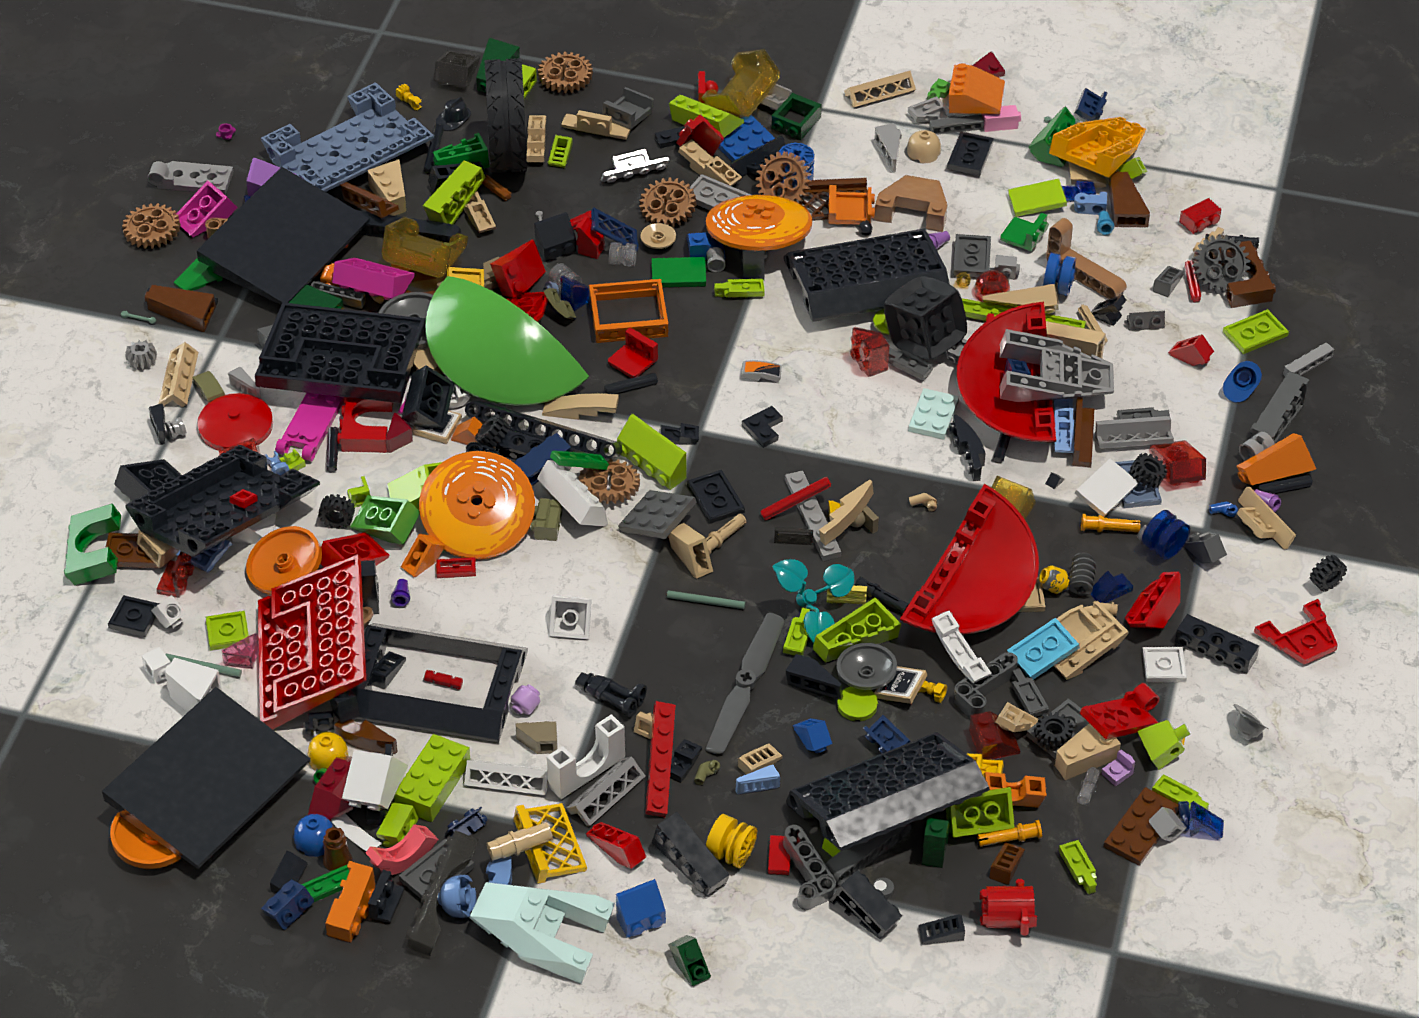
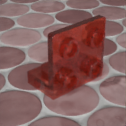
M180 551L176 561L170 560L157 586V594L172 595L173 597L180 598L182 592L187 588L189 576H192L194 571L190 555Z

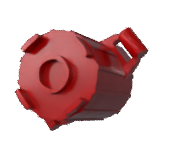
M1017 879L1016 886H986L985 889L980 891L979 900H982L981 911L983 916L980 917V925H986V928H1021L1020 933L1024 936L1029 934V928L1036 927L1037 915H1035L1033 886H1024L1023 879Z

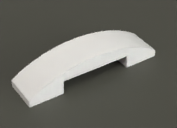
M950 611L932 618L935 630L946 651L970 681L975 683L991 675L982 658L976 657L959 632V624Z

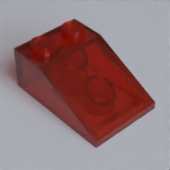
M1186 440L1174 441V443L1150 445L1154 458L1157 456V460H1162V465H1166L1168 472L1164 479L1169 484L1178 486L1185 482L1198 483L1200 480H1206V458Z

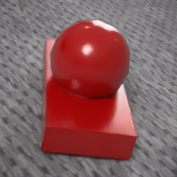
M699 71L698 97L699 102L705 104V95L713 97L717 94L719 88L714 81L709 80L705 82V71Z

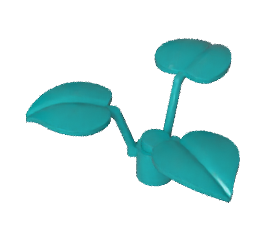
M793 559L780 561L774 564L772 568L782 588L788 592L798 591L796 596L797 604L814 610L807 612L804 617L805 630L810 640L814 643L816 635L835 624L828 612H819L818 608L812 606L817 600V594L830 588V592L834 597L847 595L854 585V573L848 567L833 564L826 568L823 575L827 586L814 592L811 589L804 590L806 586L804 579L808 575V570L802 562Z

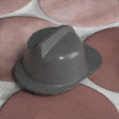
M1237 704L1233 705L1238 711L1235 727L1238 729V734L1247 740L1252 739V737L1257 738L1267 728L1248 710Z

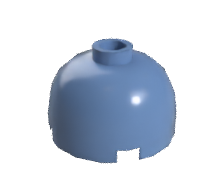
M468 875L450 877L441 887L438 894V902L449 916L466 918L470 917V912L473 911L477 901L475 888H471L469 882L473 881Z

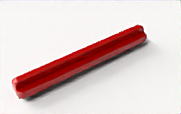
M824 477L762 509L761 515L765 520H768L831 487V483L827 477Z

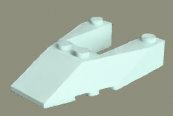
M486 882L473 908L470 919L486 932L492 933L500 939L501 944L506 948L510 947L515 951L521 960L582 984L593 954L560 941L555 936L564 917L604 933L615 903L591 894Z

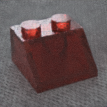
M990 711L970 716L969 732L978 754H982L983 760L1020 754L1021 751L1013 732L1002 729L996 723L999 715Z

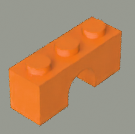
M985 772L983 775L990 790L1011 788L1012 805L1039 808L1046 797L1044 777L1024 776L1019 782L1009 783L1006 782L1005 774Z

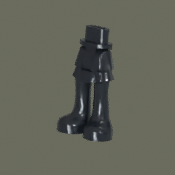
M581 672L575 681V685L581 687L582 691L598 699L601 703L603 701L609 702L622 710V713L628 717L635 715L637 706L641 707L647 693V686L644 684H637L632 690L619 685L612 678L600 675L594 676L593 673L586 674ZM611 692H613V693H615V694H617V695H619V696H621V697H623V698H625V699L619 698V697H617V696L611 694Z

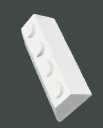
M547 460L537 477L542 485L580 525L607 526L608 521L605 509L599 502V499L588 491V487L581 483L577 476L570 472L566 466H558L555 461Z

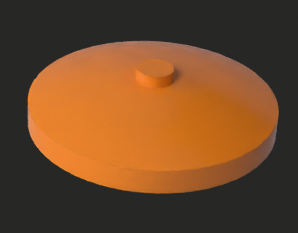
M288 526L274 530L261 538L251 550L246 563L247 576L257 590L271 595L272 588L318 570L322 559L320 543L312 532L302 527Z
M119 812L117 813L111 825L110 836L114 851L123 861L135 867L154 869L168 866L181 859L180 856L120 817Z

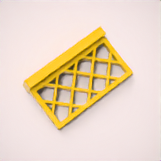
M563 803L525 809L524 805L516 806L513 820L518 831L542 824L546 819L554 823L551 829L552 836L561 840L558 845L548 841L525 851L537 884L545 883L548 877L587 870V865ZM559 811L561 816L557 819L549 815V813ZM536 814L542 818L537 822L531 819L529 815ZM560 826L566 829L567 832L563 835L555 831V829ZM566 842L572 845L573 849L569 851L561 846ZM544 845L554 849L551 855L542 850ZM557 851L567 856L564 861L554 857ZM572 858L578 861L580 865L573 866L567 862ZM552 861L560 865V867L550 870L548 864Z

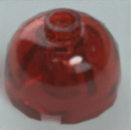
M996 270L983 272L977 277L974 286L975 297L980 302H984L983 296L1009 292L1010 283L1004 273Z

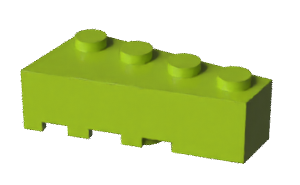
M464 160L424 203L423 207L429 220L454 224L485 179L482 168Z
M873 598L816 635L813 650L825 662L838 659L844 650L860 643L880 644L897 638L901 623L876 598Z

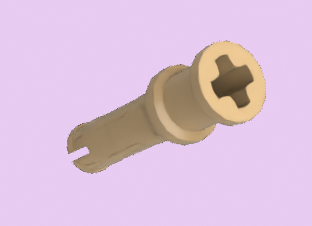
M742 514L735 516L718 531L708 534L706 543L709 555L712 550L721 547L726 538L746 524V518Z

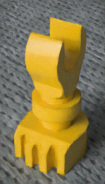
M401 84V86L396 88V97L409 103L414 110L422 107L419 105L422 102L421 99L410 93L408 85Z
M925 680L918 692H927L930 695L934 693V701L941 703L946 696L947 685L937 683L935 686V683H928Z

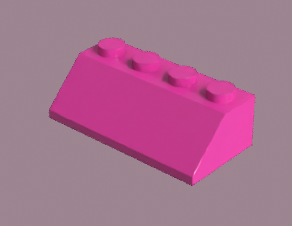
M351 258L334 263L332 283L339 284L340 288H354L355 292H369L370 296H384V299L390 300L405 293L415 273L358 258Z

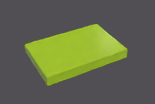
M1059 178L1008 189L1015 217L1067 206Z
M1268 309L1225 326L1222 331L1242 354L1285 338L1289 334V331Z

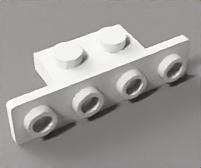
M646 149L615 156L612 158L615 170L604 172L601 180L602 182L607 181L610 183L618 178L624 177L626 179L634 174H646L654 169L662 170L668 165L669 158L665 157L649 161Z

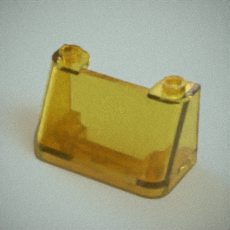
M765 49L738 52L731 63L736 73L720 94L715 90H708L702 96L704 102L711 107L740 117L750 116L780 77L779 69Z
M403 217L385 226L382 257L389 263L440 278L447 274L448 267H452L465 250L468 236L455 234L450 238L449 243L439 242L418 235V223L413 219Z

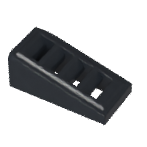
M163 404L150 406L148 409L158 441L163 445L165 444V411Z
M389 651L376 663L371 677V684L385 689L406 662V657Z
M962 914L918 925L922 945L961 941L965 938ZM935 929H939L940 933L936 934ZM927 930L931 931V936L927 935Z

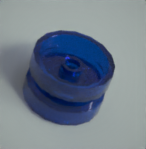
M1163 510L1155 515L1145 528L1142 535V543L1149 549L1155 550V553L1162 559L1168 560L1175 556L1186 543L1190 535V525L1181 519H1177V516L1171 511Z

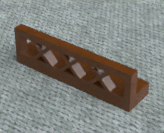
M347 182L340 184L344 201L381 218L399 210L397 204Z
M1077 397L1072 466L1091 468L1095 409L1082 408L1083 397Z

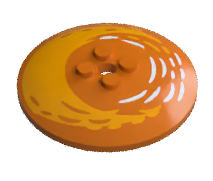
M746 195L728 199L713 207L706 217V229L715 240L733 248L753 251L774 250L791 246L804 239L812 229V216L804 206L787 198L772 195Z
M471 451L450 457L430 473L421 490L419 510L425 531L428 535H431L445 545L444 551L460 558L475 557V560L499 556L515 547L524 538L534 518L535 497L528 477L514 462L495 453ZM474 498L482 499L480 505H474L471 501Z

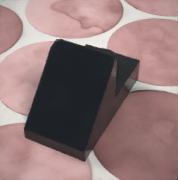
M1123 294L1098 303L1091 313L1094 318L1113 326L1122 317L1120 310L1127 300Z

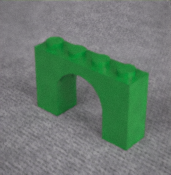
M113 503L72 515L70 518L64 574L74 586L117 573L118 558L109 547L85 553L89 543L98 536L120 530L121 514Z

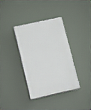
M1110 458L1076 489L1074 494L1099 515L1105 517L1139 483Z

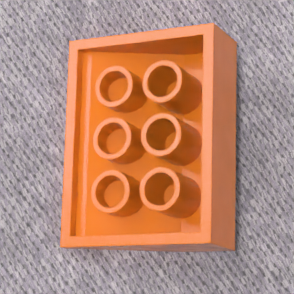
M964 63L954 65L949 90V113L1000 114L1005 80L972 65Z

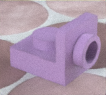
M1120 750L1117 753V758L1102 768L1101 774L1114 786H1117L1133 774L1135 761L1129 754Z

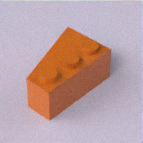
M349 861L347 880L341 881L342 893L338 899H334L325 925L327 936L351 943L354 935H358L363 918L365 919L368 916V902L375 888V879L372 867Z

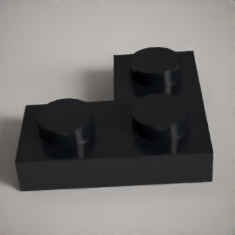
M685 127L656 132L655 139L660 149L675 145L680 148L676 142L680 138L679 133Z
M770 406L742 420V427L764 448L778 441L779 435L771 427L783 422V416L773 406Z

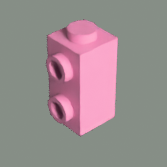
M1016 105L1001 106L1000 114H982L984 132L1018 129V123L1021 122V112H1018Z

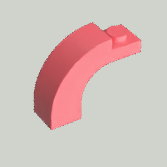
M414 824L407 835L396 845L386 849L370 846L366 854L370 857V862L374 866L378 867L381 871H391V875L404 872L428 853L439 839L426 826Z

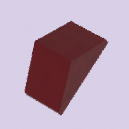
M398 413L393 414L386 436L387 453H392L413 442L412 428Z

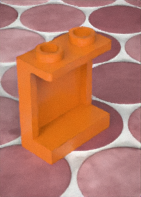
M829 185L828 224L859 225L865 220L871 223V218L875 217V208L872 207V204L875 203V194L871 193V187H868L867 193L836 192V185Z

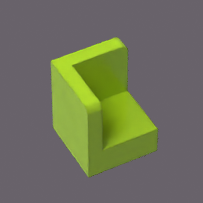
M1135 157L1118 168L1119 172H1128L1131 179L1148 172L1140 157Z
M361 476L362 486L347 490L351 503L355 505L354 508L362 506L367 495H370L365 476Z

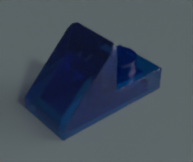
M1106 571L1094 584L1091 595L1096 601L1107 603L1132 592L1133 585L1123 573L1113 577L1109 571Z
M1191 802L1189 818L1190 836L1192 837L1203 831L1216 840L1222 838L1224 820L1198 803Z

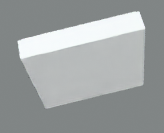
M1143 647L1142 655L1146 683L1186 682L1187 675L1183 647Z

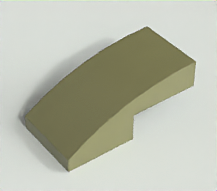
M548 288L544 290L549 302L561 315L568 319H576L570 302L561 301L556 289Z
M210 371L192 377L194 384L200 389L202 396L208 402L225 395L219 382Z

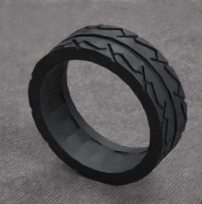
M521 58L506 59V61H500V59L485 60L490 173H506V171L527 172Z

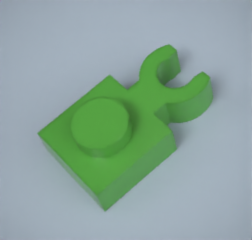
M939 78L930 87L927 100L936 96L939 99L940 97L946 98L949 94L951 83Z

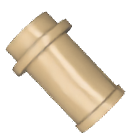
M1114 602L1112 604L1100 603L1112 616H1117L1118 604H1114Z

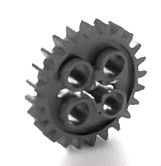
M1218 234L1215 239L1212 235L1209 237V240H1203L1204 245L1201 243L1198 245L1200 250L1194 251L1198 256L1192 258V260L1196 261L1192 267L1197 268L1193 274L1200 275L1197 281L1202 279V286L1208 284V290L1214 287V291L1218 292L1221 288L1222 293H1224L1228 283L1243 281L1242 277L1248 276L1245 271L1249 270L1250 267L1246 266V264L1251 262V260L1245 259V257L1249 253H1243L1246 247H1239L1241 241L1234 243L1235 237L1228 240V235H1225L1222 239L1221 235ZM1226 250L1232 252V258L1226 256ZM1209 251L1215 254V259L1209 258ZM1228 268L1234 270V276L1228 274ZM1210 269L1216 271V277L1211 276Z

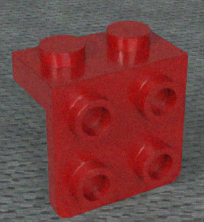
M700 114L694 120L689 119L686 122L685 128L679 133L680 138L676 143L681 147L693 139L704 151L713 156L722 144L724 137Z
M629 328L625 331V345L608 358V364L631 378L638 377L658 360V344L640 332Z

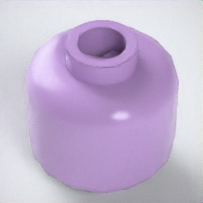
M529 684L527 686L521 685L510 698L513 704L512 709L519 715L522 713L531 714L540 703L539 691Z

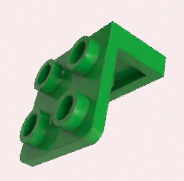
M1041 212L1034 223L1014 217L1001 234L1000 240L1032 251L1048 229V215Z

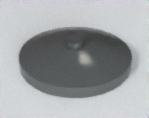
M423 292L404 293L386 302L379 313L426 319L433 295ZM426 323L420 339L418 350L428 348L426 338Z

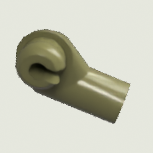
M717 760L702 763L698 768L694 782L697 785H703L707 776L718 772L720 763Z

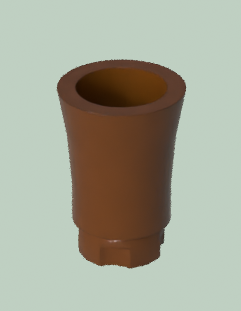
M334 827L327 829L323 838V865L329 871H333L352 861V855L349 851L344 831L341 828Z

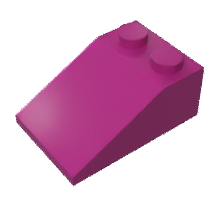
M207 180L179 210L177 215H179L181 227L192 237H195L206 231L205 223L208 219H227L238 207Z

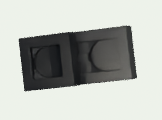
M681 423L679 428L665 425L660 426L659 433L675 445L692 444L699 441V426Z
M684 739L674 751V757L671 760L670 778L681 783L699 757L702 747Z

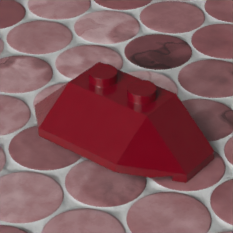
M352 756L336 757L314 787L308 815L320 814L331 821V819L340 817L354 808L349 805L348 801L342 799Z

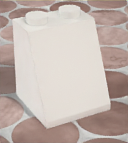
M175 657L165 669L170 698L186 712H189L215 687L222 691L219 670Z
M354 750L342 799L348 801L350 806L361 808V805H367L368 809L380 811V808L388 809L408 765L390 755Z

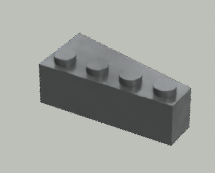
M1288 372L1269 404L1261 413L1257 423H1253L1250 429V433H1252L1251 438L1259 432H1265L1271 436L1276 444L1303 408L1309 379L1294 372Z

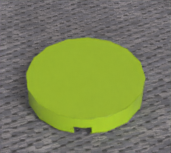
M850 686L843 690V699H838V710L848 720L855 721V719H860V721H865L871 718L877 711V696L872 690H861Z

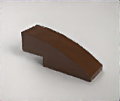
M352 719L342 723L338 721L334 724L335 733L341 736L346 744L385 754L386 744H392L393 754L398 752L396 739L367 720L361 724Z

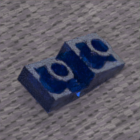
M1076 181L1075 186H1062L1067 202H1074L1075 195L1078 193L1096 195L1093 182Z

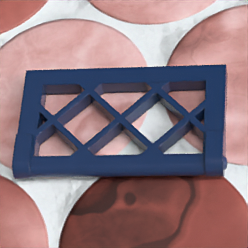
M596 208L591 210V229L606 236L635 253L638 251L636 229ZM604 223H606L611 230H608Z

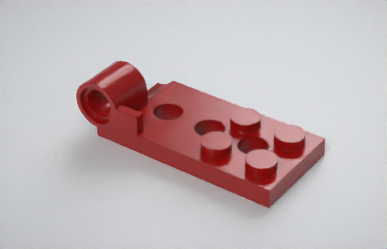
M1142 683L1133 691L1126 692L1122 699L1084 706L1080 714L1105 739L1137 733L1141 729L1159 723L1148 711L1158 704L1160 698L1146 683Z

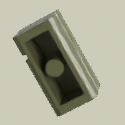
M540 498L538 506H535L534 517L536 519L531 523V531H534V538L537 540L547 539L549 541H556L558 539L563 511L562 505L556 499Z

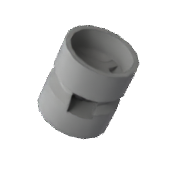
M1259 432L1240 445L1239 453L1242 459L1246 461L1275 443L1269 434Z

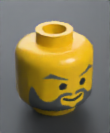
M1053 565L1042 569L1039 575L1041 587L1052 593H1061L1069 585L1067 572Z

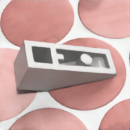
M895 123L875 127L874 141L892 173L896 172L900 139H902L901 130L897 129Z

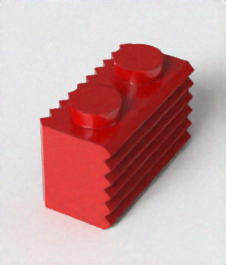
M1207 198L1182 210L1179 222L1194 234L1195 232L1203 231L1206 227L1211 226V224H1217L1220 221L1221 208L1212 202L1210 198Z

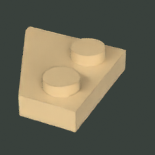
M1008 702L996 720V723L1002 729L1012 732L1029 730L1038 722L1036 717Z

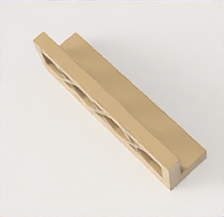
M906 71L849 87L844 92L846 97L850 96L854 108L912 92L916 88L911 71ZM908 80L910 88L904 89L901 87L902 81ZM887 85L896 87L893 93L885 91ZM873 89L880 91L876 98L869 94ZM861 93L865 95L863 101L857 103L855 94Z
M186 342L170 351L158 404L165 406L173 400L179 406L184 407L188 403L198 351Z

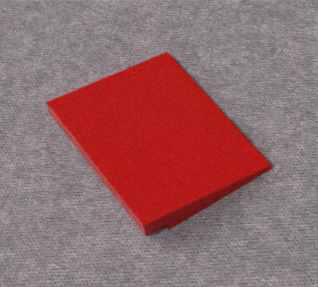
M359 555L271 589V595L258 600L260 720L272 730L366 681L361 557Z

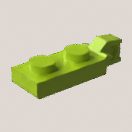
M731 279L725 283H716L714 285V294L717 297H764V280Z
M802 608L800 617L792 619L783 647V653L803 656L809 638L804 627V617L810 609Z
M1162 775L1152 787V791L1177 804L1181 801H1188L1190 812L1192 813L1194 811L1196 814L1204 817L1208 812L1209 803L1202 800L1198 795L1199 792L1166 775Z
M1079 840L1060 845L1058 851L1075 881L1079 885L1083 884L1088 894L1096 892V870Z

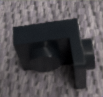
M333 711L308 713L309 721L305 722L306 734H310L311 740L315 737V731L334 730Z

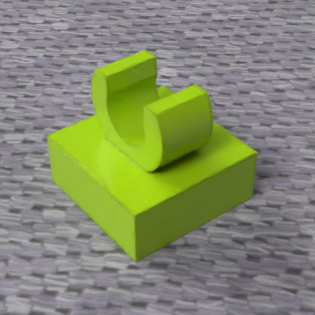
M295 449L292 450L293 452L285 453L283 457L279 458V461L286 462L290 470L295 469L298 471L306 467L305 460Z

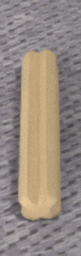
M1080 305L1078 312L1082 319L1086 321L1088 329L1103 332L1088 306Z

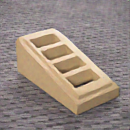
M768 743L738 758V767L747 775L775 764L782 759V755Z

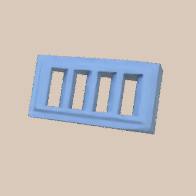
M773 764L736 779L737 794L780 787V775Z

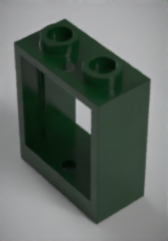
M792 93L772 115L771 129L802 140L821 118L822 104ZM790 111L806 116L801 123L785 118Z

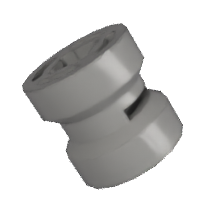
M718 247L710 248L707 251L708 269L712 272H720L725 268L724 251Z

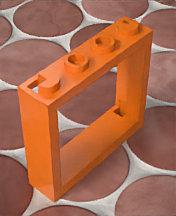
M661 279L589 285L596 343L625 341V331L629 328L640 332L649 339L668 337V319ZM656 296L660 320L602 325L599 323L596 301Z

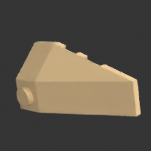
M1055 284L983 296L985 303L1014 308L1025 304L1044 302L1045 314H1051L1055 310H1059Z

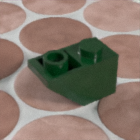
M686 935L668 944L676 965L691 986L711 978L695 937Z

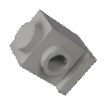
M996 255L993 280H997V278L1015 279V275H1019L1020 264H1017V257Z

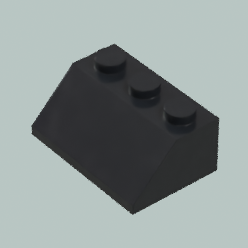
M427 365L413 372L402 419L415 427L443 430L454 383Z

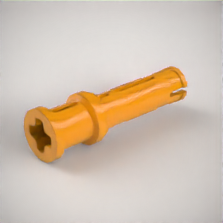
M1082 514L1081 531L1089 529L1097 530V532L1103 530L1140 532V520L1104 518L1102 515L1096 517Z
M1035 820L1031 824L1022 825V823H1018L1015 828L979 833L977 838L987 839L978 842L980 847L1017 839L1018 841L1025 842V839L1038 837V839H1041L1042 828L1040 821Z

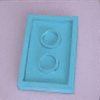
M1054 618L1009 648L1007 652L1015 654L1018 658L1017 665L1027 677L1035 679L1078 650L1080 646L1064 626Z

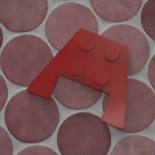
M1319 599L1303 605L1302 610L1311 619L1310 622L1281 634L1269 620L1255 626L1254 633L1303 665L1336 651L1338 644L1331 627L1327 624L1325 612H1322Z

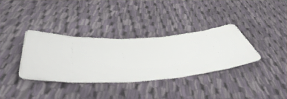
M346 814L331 819V822L337 828H341L344 831L346 837L365 851L370 846L378 847L381 842L362 830Z

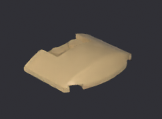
M1098 601L1093 602L1094 606H1077L1057 618L1080 646L1078 650L1054 665L1065 679H1070L1083 673L1084 668L1111 648L1115 649L1128 635V630Z

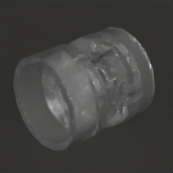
M611 242L609 265L620 266L623 263L624 266L635 267L637 244L626 243L623 246L622 243Z
M563 263L555 265L548 276V280L552 283L555 282L559 290L567 296L575 294L582 284V278Z

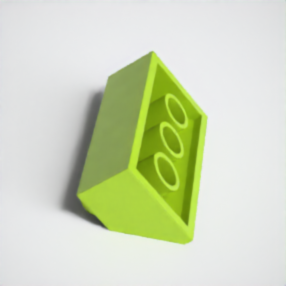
M679 95L669 102L673 121L685 125L689 119L694 120L701 114L723 137H726L744 123V120L683 95Z
M634 414L630 415L617 437V442L622 445L621 456L626 457L633 465L641 468L648 476H652L662 486L672 490L687 478L686 452Z

